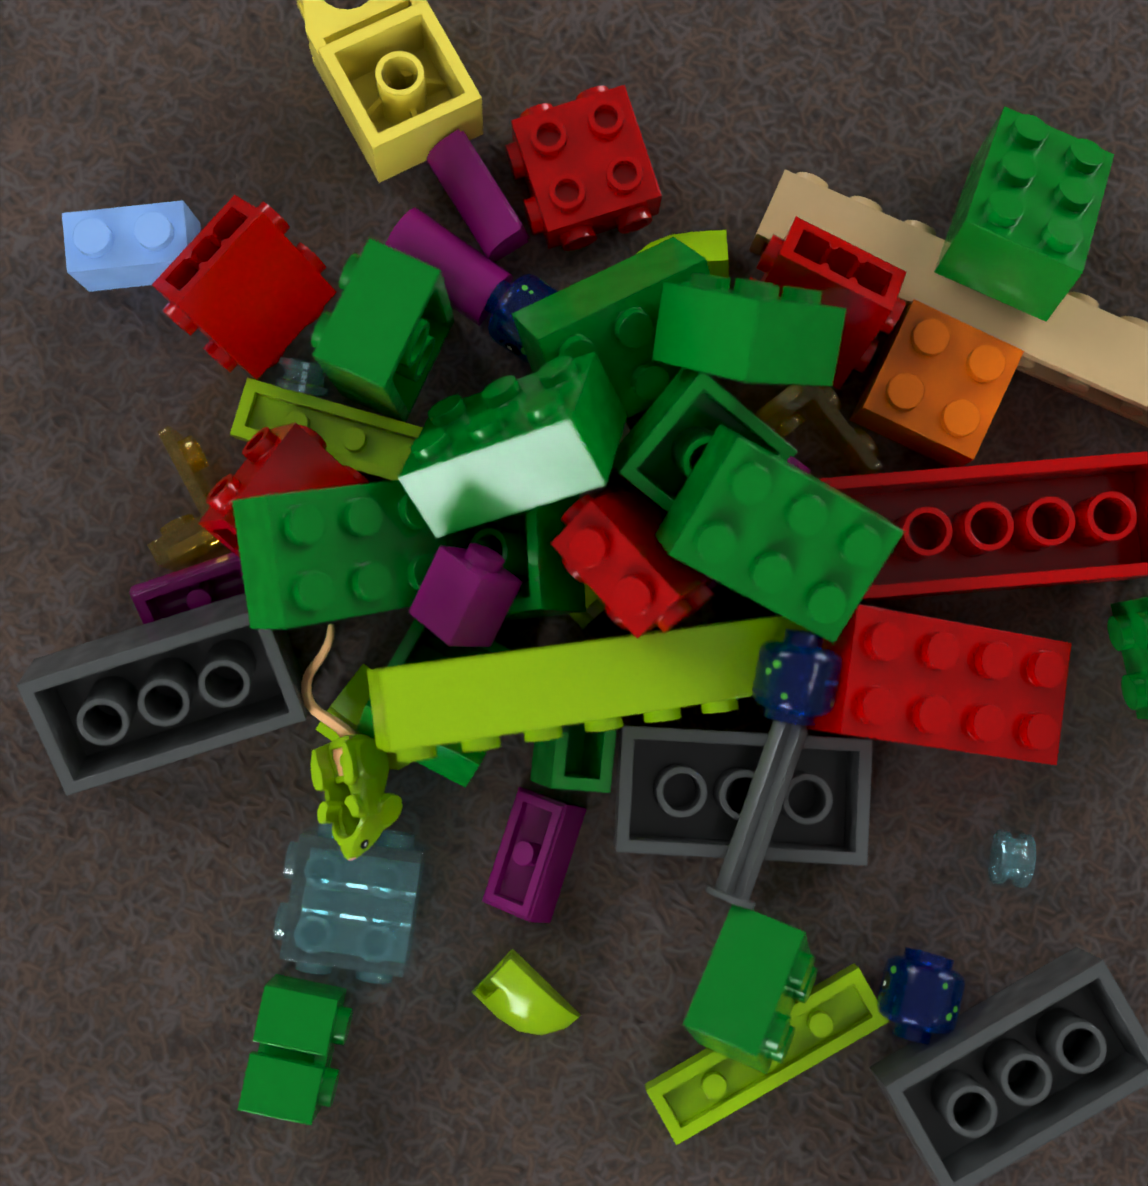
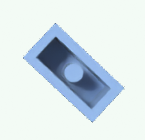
M183 200L62 213L67 273L89 292L152 285L201 232L199 220Z

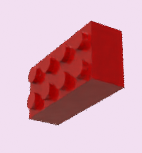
M858 604L835 643L817 634L815 635L813 654H818V659H813L812 657L810 672L812 684L808 688L803 725L811 730L1057 765L1072 643ZM837 683H838V689H837V694H836V699H835V698H834L835 688H836V685H837ZM833 700V701H834V704H833V707L831 708L830 705H831V701Z

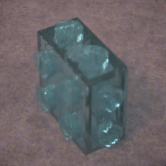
M332 822L319 823L318 830L308 829L301 833L299 842H290L284 863V878L292 879L289 902L280 903L275 918L273 936L274 939L282 940L279 959L296 961V970L311 974H330L333 967L357 970L356 978L370 983L388 984L392 982L393 976L403 977L410 962L428 847L414 845L415 835L412 833L383 830L377 841L357 859L348 861L332 835Z

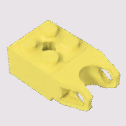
M296 0L305 22L313 63L379 183L427 161V156L432 148L457 129L460 132L464 131L469 140L483 134L482 97L427 0H369L362 6L349 10L335 8L324 0Z

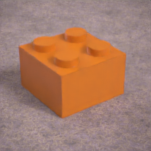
M913 299L902 312L892 329L850 421L949 468L962 467L975 459L1024 351Z

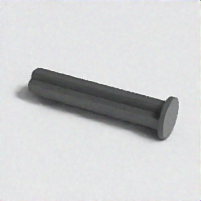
M777 717L773 721L716 885H707L705 890L707 893L729 903L754 910L756 903L750 900V896L808 734L807 727L803 724L784 717Z

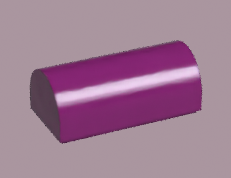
M457 129L437 143L429 152L427 163L486 257L492 261H497L528 243L530 237L465 132H460Z
M416 207L403 215L393 228L385 244L441 270L451 307L478 326L481 325L513 281L512 274Z
M233 552L133 585L129 594L143 624H147L245 593L241 560Z

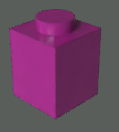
M471 543L468 549L440 546L411 605L409 613L448 646L491 647L523 582L502 566L505 560L500 554L486 546Z

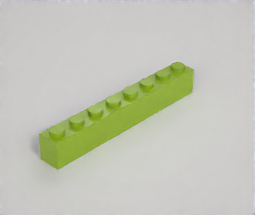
M780 614L672 628L665 634L662 630L650 631L638 639L633 634L367 670L376 747L387 752H397L398 762H410L437 757L436 745L461 742L463 752L481 751L501 747L500 735L523 732L525 742L544 741L563 737L562 726L584 722L585 732H599L622 728V716L643 713L645 723L680 719L682 718L681 707L701 704V712L703 714L739 709L737 698L756 696L758 705L790 702L794 700L793 694H787L786 699H782L781 694L786 693L785 691L798 689L794 677L796 672L800 670L811 672L816 634ZM775 660L780 661L781 665L779 668H774L773 662ZM802 663H806V664H808V665L810 666V667H800V668L797 669L798 665H800V664H802ZM768 667L771 668L770 674H766V668ZM753 686H755V693L752 692Z

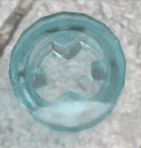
M280 356L279 364L284 367V374L282 377L276 378L275 386L311 395L328 396L329 388L324 384V379L327 375L317 362Z
M999 829L994 834L991 843L988 864L990 881L993 884L1001 885L1007 879H1010L1015 887L1027 888L1032 880L1036 865V843L1034 837L1031 834L1021 833L1017 838H1012L1008 830Z

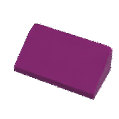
M519 787L482 902L528 922L550 923L587 809Z

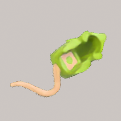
M329 624L326 638L320 651L303 674L301 695L306 709L314 717L334 730L340 737L312 750L311 777L315 790L325 791L326 801L321 802L317 810L318 822L320 824L332 822V835L339 844L344 857L351 861L367 851L377 841L383 830L391 826L398 819L403 804L402 798L398 795L385 793L389 773V760L386 751L377 749L376 739L358 734L347 723L322 709L315 702L312 694V681L326 659L334 641L335 627L334 624Z

